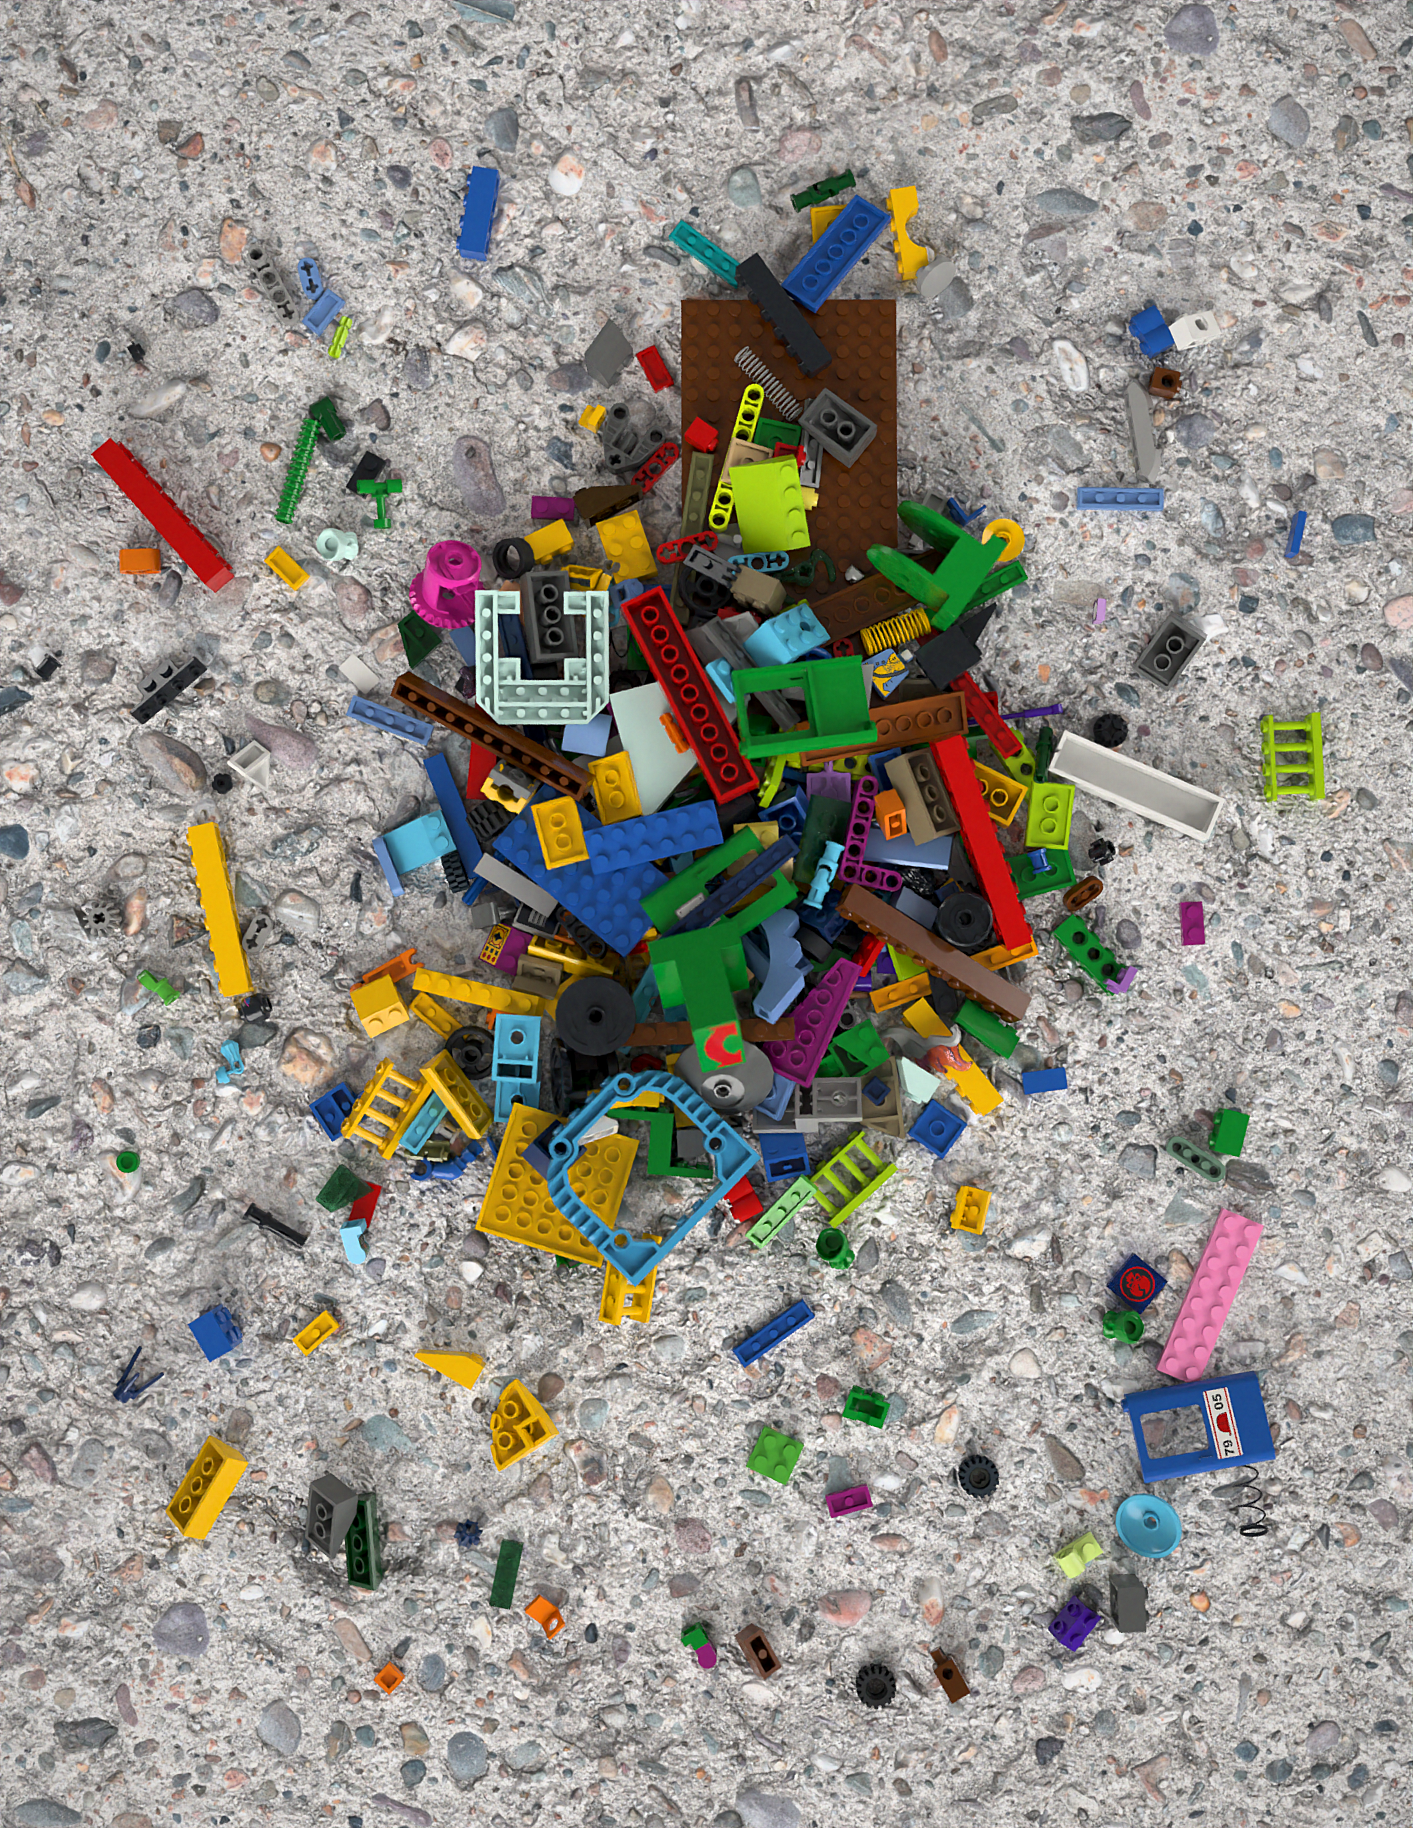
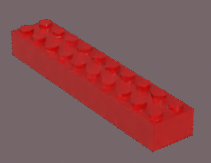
M661 586L620 604L621 612L718 805L720 806L759 787V780L749 760L745 759L744 755H740L739 740Z
M952 732L928 741L961 826L959 832L981 895L991 908L993 916L992 926L998 944L1009 951L1033 942L1031 939V935H1033L1032 927L1029 922L1026 923L1024 918L1026 914L1025 907L1022 902L1019 903L1017 894H1019L1015 881H1011L1009 875L1012 873L1011 866L1008 861L1005 862L1002 855L1005 853L1004 846L1001 840H997L995 834L998 832L994 820H990L988 814L991 811L987 799L983 800L981 791L984 790L979 778L976 779L974 770H976L975 762L972 757L969 758L967 753L969 745L966 737Z

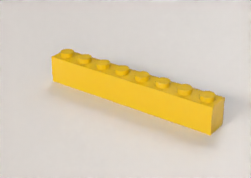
M210 822L188 827L186 839L188 845L192 847V865L197 870L195 881L197 887L201 889L200 905L206 912L204 924L206 929L210 931L209 947L211 951H214L216 959L213 960L215 972L219 973V992L223 994V997L254 992L246 951L242 947L243 937L218 823Z

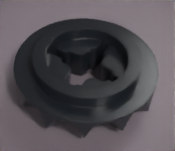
M1112 713L1099 717L1093 728L1096 741L1108 748L1121 745L1126 740L1129 731L1126 721L1120 715ZM1110 724L1113 725L1114 729L1119 730L1114 732L1112 737L1109 732L1102 731L1108 728Z

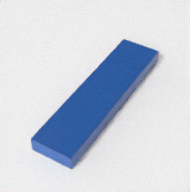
M801 1298L732 1348V1351L745 1368L812 1320L815 1315L803 1298Z

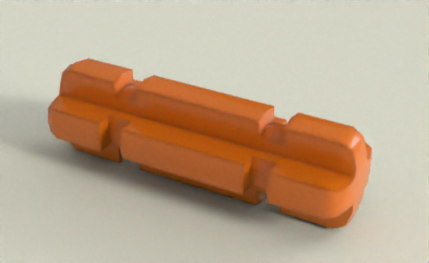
M664 713L659 717V721L662 726L665 725L664 729L672 744L675 743L674 747L677 753L682 754L689 749V745L686 741H683L684 736L676 722L673 723L674 719L671 713Z

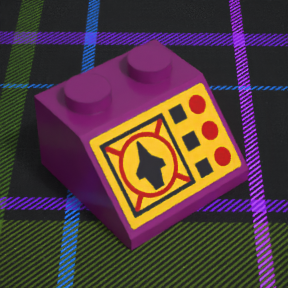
M501 922V924L492 927L478 959L516 977L518 959L521 954L528 955V947L533 936Z

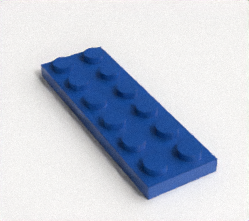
M856 194L781 284L784 291L789 297L816 313L890 223L891 216Z
M713 799L583 831L594 875L724 843Z

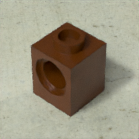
M1155 367L1151 372L1147 391L1150 395L1172 399L1181 390L1182 380H1179L1181 372ZM1161 380H1167L1170 387L1163 386Z

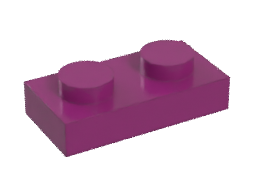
M532 495L531 519L574 521L575 505L573 498Z
M1202 901L1179 903L1182 946L1205 944Z
M867 1483L825 1495L831 1518L873 1507Z

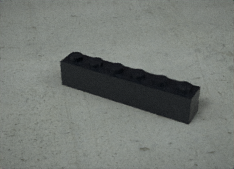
M755 253L736 266L735 280L741 288L744 287L746 289L750 302L759 307L762 319L766 323L769 322L771 324L775 337L784 342L787 354L791 358L794 357L796 359L800 372L803 375H807L809 379H812L829 367L832 363V356L759 254Z

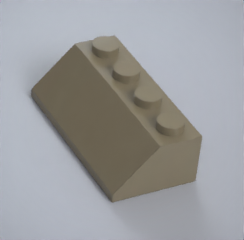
M930 748L903 754L884 763L893 789L895 788L905 807L906 822L916 846L961 829Z

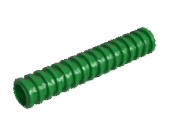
M310 418L302 420L304 425L300 427L302 429L298 434L300 438H297L298 444L295 445L294 457H291L292 463L289 464L290 470L287 471L289 475L285 477L287 482L283 484L285 487L281 491L283 495L279 497L281 502H278L279 508H276L277 514L274 515L275 520L284 524L293 523L292 517H295L293 512L297 510L295 507L299 503L297 499L301 497L299 492L303 490L301 488L304 485L303 479H306L305 473L308 472L307 467L310 466L309 460H312L310 455L314 453L313 448L316 446L314 442L318 440L316 435H319L320 431L318 429L322 426L318 421Z

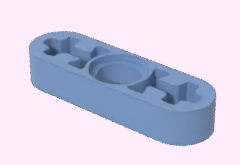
M380 836L372 839L374 849L394 897L405 894L404 885L384 837Z

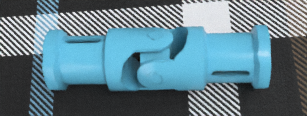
M828 840L825 843L827 847L823 858L819 859L816 867L815 878L810 883L811 890L808 898L804 899L803 902L819 909L823 907L821 905L825 893L829 891V883L833 880L838 867V858L841 851L845 848ZM822 866H828V867H831L832 872H829V871H827L826 869H823V868L820 869V868H821Z

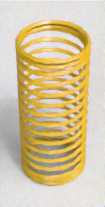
M922 607L915 609V611H910V614L906 612L905 615L901 614V617L897 616L896 619L892 617V620L888 619L887 622L878 623V626L874 624L873 627L869 626V629L860 630L863 645L870 656L874 654V651L878 653L877 646L871 635V629L881 652V643L885 650H887V645L889 648L892 647L890 639L893 646L896 647V641L899 645L901 644L900 638L903 643H905V637L907 641H910L909 634L914 640V633L917 638H919V633L921 636H924V632L927 635L931 633L928 617ZM912 613H913L914 616H915L916 624H915V622H914V620H913V618H912ZM907 614L910 617L911 625L907 619ZM903 617H904L905 620H906L907 628H906V626H905V624H904V622H903ZM898 618L901 621L902 629L898 623ZM893 620H894V621L896 622V624H897L898 632H897V630H896V628H895V626H894ZM889 622H890L891 625H892V629H893L894 635H893V633H892V631H891V629H890V627H889ZM884 623L887 626L889 636L885 630ZM880 626H881L882 629H883V633H884L885 639H884V637H883V635H882V633H881V631H880ZM875 627L878 630L880 640L876 634Z

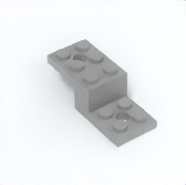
M861 1077L813 1078L809 1088L796 1083L780 1121L753 1108V1133L819 1132V1122L862 1121ZM842 1095L846 1100L841 1104L835 1103L833 1101L835 1096Z

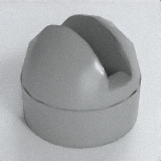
M853 565L845 573L846 580H850L851 584L860 582L864 577Z

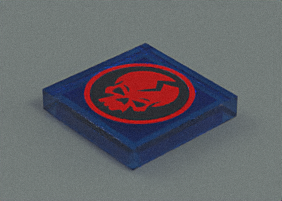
M1132 1253L1105 1286L1141 1315L1168 1281L1135 1253Z

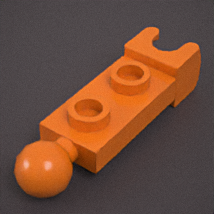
M413 947L363 975L362 978L365 983L353 984L350 992L387 974H390L393 982L397 983L415 973L417 967L424 968L425 964L421 962L413 964L411 962L412 956L417 953V949Z

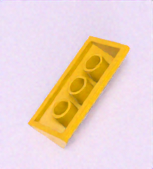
M535 934L528 947L529 956L563 964L562 971L582 977L603 976L612 979L620 956L619 953L608 950L607 955L603 959L595 960L582 947L580 948L579 944L572 945L557 939L551 941ZM596 946L591 948L593 954H598L602 950V948Z
M444 1049L419 1068V1071L466 1135L471 1139H480L494 1121V1114L447 1049Z

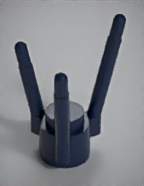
M142 1346L137 1348L121 1379L116 1383L117 1388L113 1391V1396L121 1403H127L130 1398L134 1400L141 1392L164 1376L163 1372L159 1373L137 1390H135L136 1385L134 1382L140 1375L138 1372L130 1380H126L142 1350Z

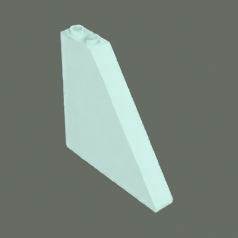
M704 669L703 671L732 726L737 720L735 702L729 703L706 669ZM655 682L609 694L623 750L629 751L643 811L642 816L657 813L698 765L690 747L682 754L677 753L674 747L675 743L672 744L664 729L665 725L662 726L659 721L661 715L669 712L674 719L673 723L676 722L680 729L660 687ZM750 694L744 697L746 709L748 701L751 700Z

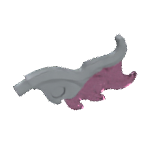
M957 1024L951 1027L952 1036L930 1035L928 1038H924L912 1029L899 1025L888 1026L879 1032L882 1039L887 1037L894 1038L905 1056L909 1059L914 1056L917 1066L930 1073L931 1068L927 1064L942 1073L948 1072L944 1065L951 1066L958 1071H966L973 1064V1061L966 1062L960 1056L958 1043L961 1040V1033Z

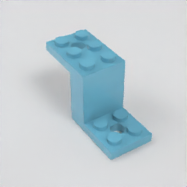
M804 603L766 621L742 646L759 667L791 664L800 655L826 643L830 636L817 620L812 610ZM723 656L709 663L705 669L731 704L735 702L731 681V673L735 669Z
M496 1014L491 1081H497L494 1122L508 1123L513 1108L511 1100L514 1095H520L523 1098V1105L539 1109L543 1059H538L541 1017ZM515 1031H520L524 1036L520 1044H515L511 1039V1035Z

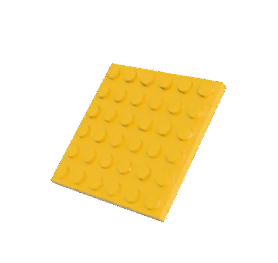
M514 1102L475 1229L601 1268L605 1256L557 1209L551 1199L547 1181L521 1156L525 1149L556 1119L565 1126L568 1118H559L555 1114ZM617 1133L583 1144L588 1150L567 1171L569 1184L575 1194L611 1229L614 1227L640 1140Z

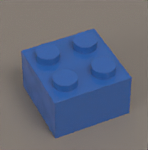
M222 1304L188 1324L209 1363L233 1350L243 1342L240 1329L233 1325L230 1311L223 1307Z

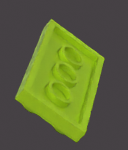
M795 725L786 732H794ZM779 726L778 731H776L775 734L786 732H784L783 729ZM787 754L768 756L767 761L770 762L763 774L764 784H761L758 796L761 797L759 806L764 808L769 806L779 787Z

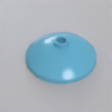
M1145 1493L1132 1495L1122 1502L1116 1513V1528L1120 1538L1128 1548L1141 1556L1148 1558L1165 1557L1177 1548L1181 1540L1182 1525L1178 1514L1169 1503L1158 1496Z

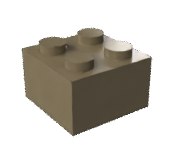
M740 564L739 568L742 569L741 574L735 573V576L738 578L736 582L731 581L733 587L730 589L733 597L738 601L737 604L747 609L751 606L765 617L769 615L776 617L787 595L780 581Z

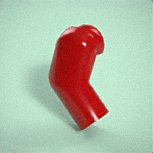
M644 1053L635 1057L631 1061L630 1067L636 1073L648 1066L659 1070L663 1060Z

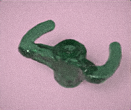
M815 549L810 553V558L807 561L796 565L790 571H777L772 577L779 580L780 583L795 582L798 586L806 587L814 581L815 567L819 560H822L826 565L828 578L831 582L836 580V569L826 552L822 549ZM806 573L808 577L800 576V574ZM787 594L784 602L791 606L795 604V599Z

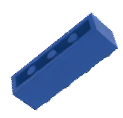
M473 166L472 174L468 173L467 187H469L468 194L464 195L463 207L466 208L465 215H461L460 228H462L461 236H457L456 249H459L460 255L463 258L487 261L500 184L499 171L496 169Z

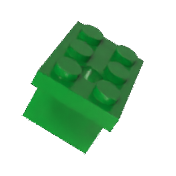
M635 1106V1108L621 1107L608 1110L607 1117L651 1121L647 1174L713 1179L714 1168L709 1166V1162L697 1161L696 1165H690L688 1161L675 1160L674 1163H670L674 1111H670V1107L659 1106L657 1110L648 1109L649 1107Z

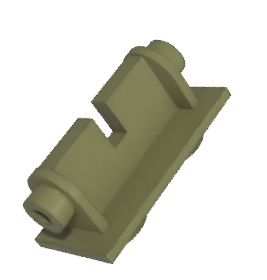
M427 1139L417 1155L405 1148L404 1157H408V1160H423L424 1157H427L428 1161L443 1163L451 1158L450 1141Z

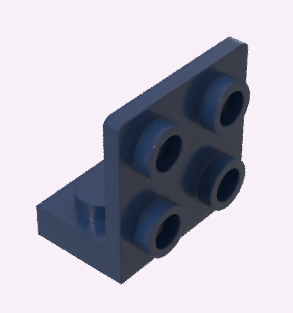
M829 888L821 904L823 907L819 909L803 903L804 899L808 898L809 890L793 911L796 912L800 921L818 928L823 940L832 944L850 921L843 918L840 912L835 910L842 893Z

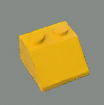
M390 974L350 992L360 1021L370 1038L410 1019L409 1009Z

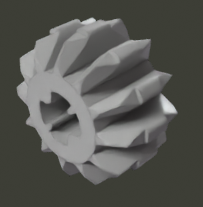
M100 900L99 904L97 902L91 903L92 909H85L89 915L83 916V920H88L89 922L84 927L86 929L91 928L90 933L92 935L98 933L99 937H104L106 933L108 935L113 934L112 928L119 929L116 921H121L122 918L116 917L120 910L117 908L113 909L114 903L109 902L107 904L105 900ZM100 915H105L103 916L105 918L104 922H100L102 921V919H99Z

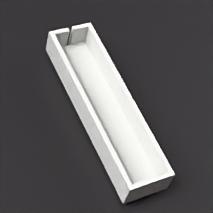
M1066 730L1060 733L1053 749L1055 753L1050 756L1048 775L1075 785V787L1200 841L1209 839L1225 801L1224 798Z

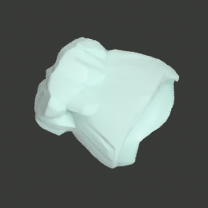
M327 528L321 532L316 541L318 551L328 561H338L343 558L354 559L359 549L357 536L351 531L344 533L338 529Z

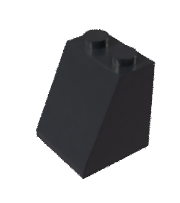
M956 624L913 653V659L938 693L982 662L980 656L983 654L976 644L973 646L968 641L970 636L963 627L959 628Z
M749 792L720 806L716 800L714 801L723 841L734 834L733 825L742 824L750 819L760 818L757 814L758 810L755 801Z

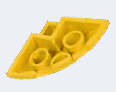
M518 1379L513 1380L504 1389L499 1397L498 1407L491 1416L490 1430H492L493 1443L490 1445L494 1463L499 1472L521 1460L559 1434L544 1408Z

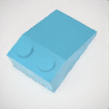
M441 809L383 835L399 875L440 860L442 856L458 851Z

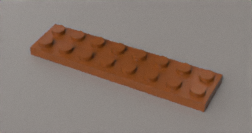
M951 691L868 708L870 720H874L877 727L878 735L876 742L799 752L801 766H808L928 742L952 732L961 735L968 734L964 691ZM808 720L799 721L795 724L796 731L809 728Z

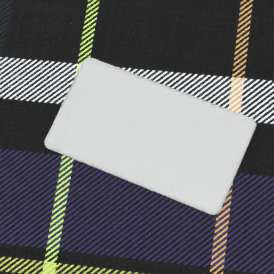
M351 654L339 667L364 694H367L380 681L355 654Z

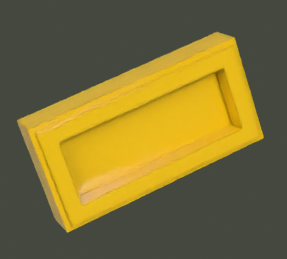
M279 545L264 559L295 592L310 578Z

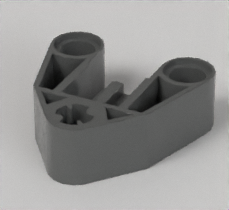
M616 403L611 407L602 439L606 467L614 475L640 468L666 443L665 430L661 426L654 425L640 439L630 456L628 454L638 440L632 433L627 432L616 448L615 446L624 434V430L630 421L629 409L623 403ZM617 412H624L626 414L622 419L615 417ZM659 434L662 436V439L655 442L651 440V436ZM618 459L619 464L615 463L613 466L611 461L615 462Z

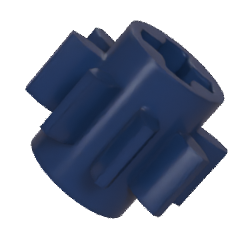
M469 1519L466 1520L464 1525L459 1522L456 1527L457 1531L454 1534V1538H458V1546H464L467 1549H470L472 1544L477 1546L480 1541L479 1537L483 1530H479L478 1522L475 1523Z

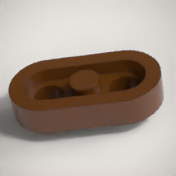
M1096 876L1086 877L1064 894V906L1070 911L1081 909L1101 894L1103 890L1102 881Z

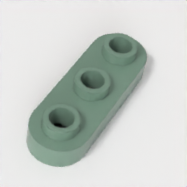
M1172 1136L1167 1140L1165 1148L1170 1156L1208 1181L1219 1182L1224 1178L1226 1170L1220 1161L1183 1137ZM1174 1143L1179 1144V1149L1176 1151L1173 1149ZM1193 1155H1197L1198 1159L1196 1162L1191 1161ZM1211 1167H1215L1216 1169L1214 1174H1210L1209 1169Z

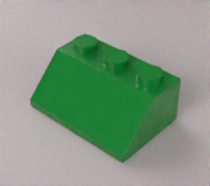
M964 999L958 1007V1011L954 1012L950 1020L1000 1058L1008 1060L1020 1039L1016 1035L1018 1031L1009 1024L1006 1026L998 1022L1000 1018L993 1012L989 1011L986 1013L982 1010L981 1007L983 1005L978 1001Z

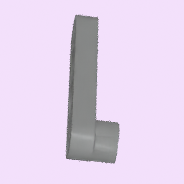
M251 245L246 254L277 314L285 325L295 326L300 320V314L271 259L262 246ZM272 273L275 275V280L272 283L264 282L265 275ZM277 292L285 293V298L283 301L277 302L274 300V295ZM287 306L289 311L293 313L292 319L289 320L283 307Z

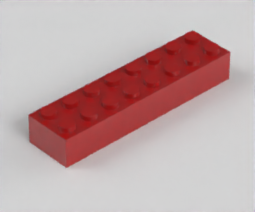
M110 437L91 454L207 587L216 593L235 577L230 571L233 567L218 554V550L195 527L190 518L180 510L175 501L166 494L161 485L151 477L146 468L136 460L132 452L120 441L116 443Z

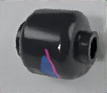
M261 993L243 998L241 1000V1008H238L241 1019L247 1020L250 1024H256L268 1019L273 1011L269 997Z

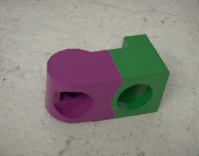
M697 1622L681 1633L680 1640L685 1647L691 1644L698 1656L699 1665L705 1669L712 1668L717 1662V1651L701 1623Z

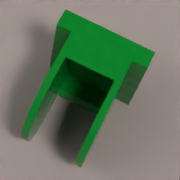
M904 500L897 507L900 519L914 534L946 557L932 575L906 556L883 545L872 544L867 550V556L871 563L885 577L935 612L929 623L932 628L942 634L957 619L1008 544L993 534L983 545L936 511L920 503Z

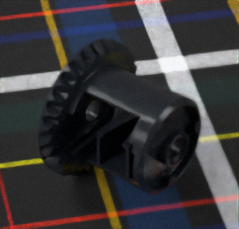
M957 880L958 885L964 891L949 895L942 903H940L936 894L926 899L938 908L930 932L965 955L971 956L979 952L990 941L994 933L992 926L993 916L989 904L982 897L981 892H978L980 890L977 885L973 887L970 882L964 885L962 880ZM946 882L937 885L935 887V891L942 887Z
M589 976L575 981L562 993L555 1010V1022L561 1038L572 1049L586 1055H604L617 1050L629 1039L635 1027L636 1009L631 995L620 983L603 976Z
M560 1038L552 1039L550 1047V1081L554 1108L559 1118L565 1117L568 1114L570 1104L585 1103L587 1091H591L590 1084L584 1085V1091H572V1077L573 1082H578L583 1073L589 1071L590 1081H594L598 1071L597 1060H599V1072H602V1077L605 1076V1079L608 1076L612 1078L620 1072L615 1051L604 1055H586L574 1049L566 1050L565 1044Z

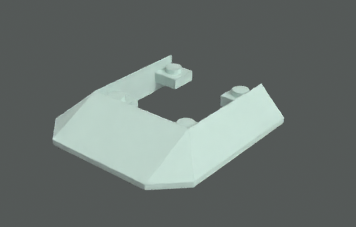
M475 590L476 702L498 724H588L609 703L608 591L564 592V615H585L586 658H564V680H520V658H498V614H520V591Z

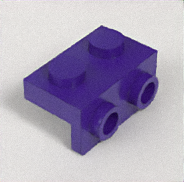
M1074 1595L1048 1627V1631L1059 1643L1075 1652L1102 1617Z

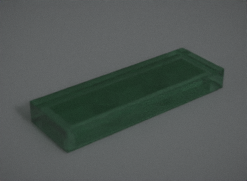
M502 1539L489 1606L510 1610L524 1542Z

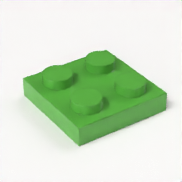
M764 1425L746 1463V1467L786 1485L804 1447V1443Z

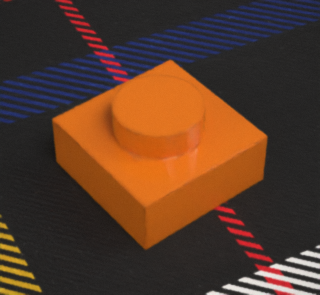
M389 1661L373 1680L390 1695L402 1682L405 1675Z

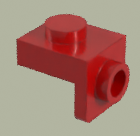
M776 442L773 458L793 454L799 469L800 465L803 466L805 463L806 453L803 452V445L797 447Z

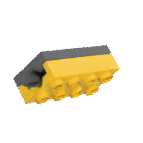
M502 759L491 770L481 791L489 799L502 803L507 810L519 814L545 782Z

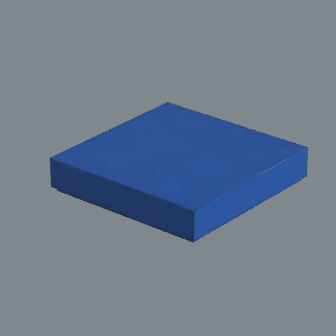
M932 1098L907 1134L943 1159L968 1124Z

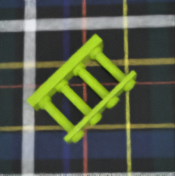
M1312 712L1305 715L1303 721L1273 722V714L1264 716L1260 722V731L1264 737V742L1261 744V752L1265 755L1262 772L1263 776H1266V785H1264L1263 792L1267 802L1277 801V795L1307 794L1310 796V801L1325 799L1321 712ZM1303 729L1306 731L1307 740L1305 742H1274V731ZM1305 751L1308 761L1306 764L1276 765L1275 752ZM1306 772L1309 775V783L1307 785L1277 786L1276 773Z
M862 1129L860 1131L854 1130L846 1138L848 1142L845 1145H838L831 1152L832 1157L827 1161L823 1159L816 1165V1172L811 1176L809 1174L806 1175L814 1183L823 1174L845 1197L844 1201L846 1203L839 1208L838 1206L835 1207L819 1189L813 1195L829 1212L830 1218L828 1222L834 1229L898 1170L891 1161L888 1164L886 1162L883 1163L861 1139L865 1135ZM854 1144L877 1168L876 1171L878 1173L872 1179L870 1176L867 1177L845 1154ZM838 1159L861 1183L860 1186L862 1188L857 1193L851 1192L831 1171L830 1167Z

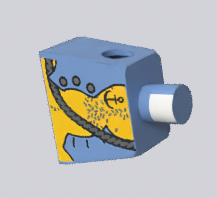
M889 648L861 663V665L874 664L872 687L882 700H885L908 675L909 670L905 665L913 659V656L906 648L897 655Z

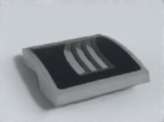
M522 902L512 926L553 941L560 928L561 923L558 921L556 914L562 905L558 902L547 918Z

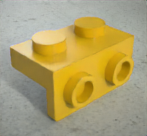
M961 1185L955 1196L957 1201L956 1208L952 1211L950 1222H952L951 1228L982 1235L992 1192L968 1185Z

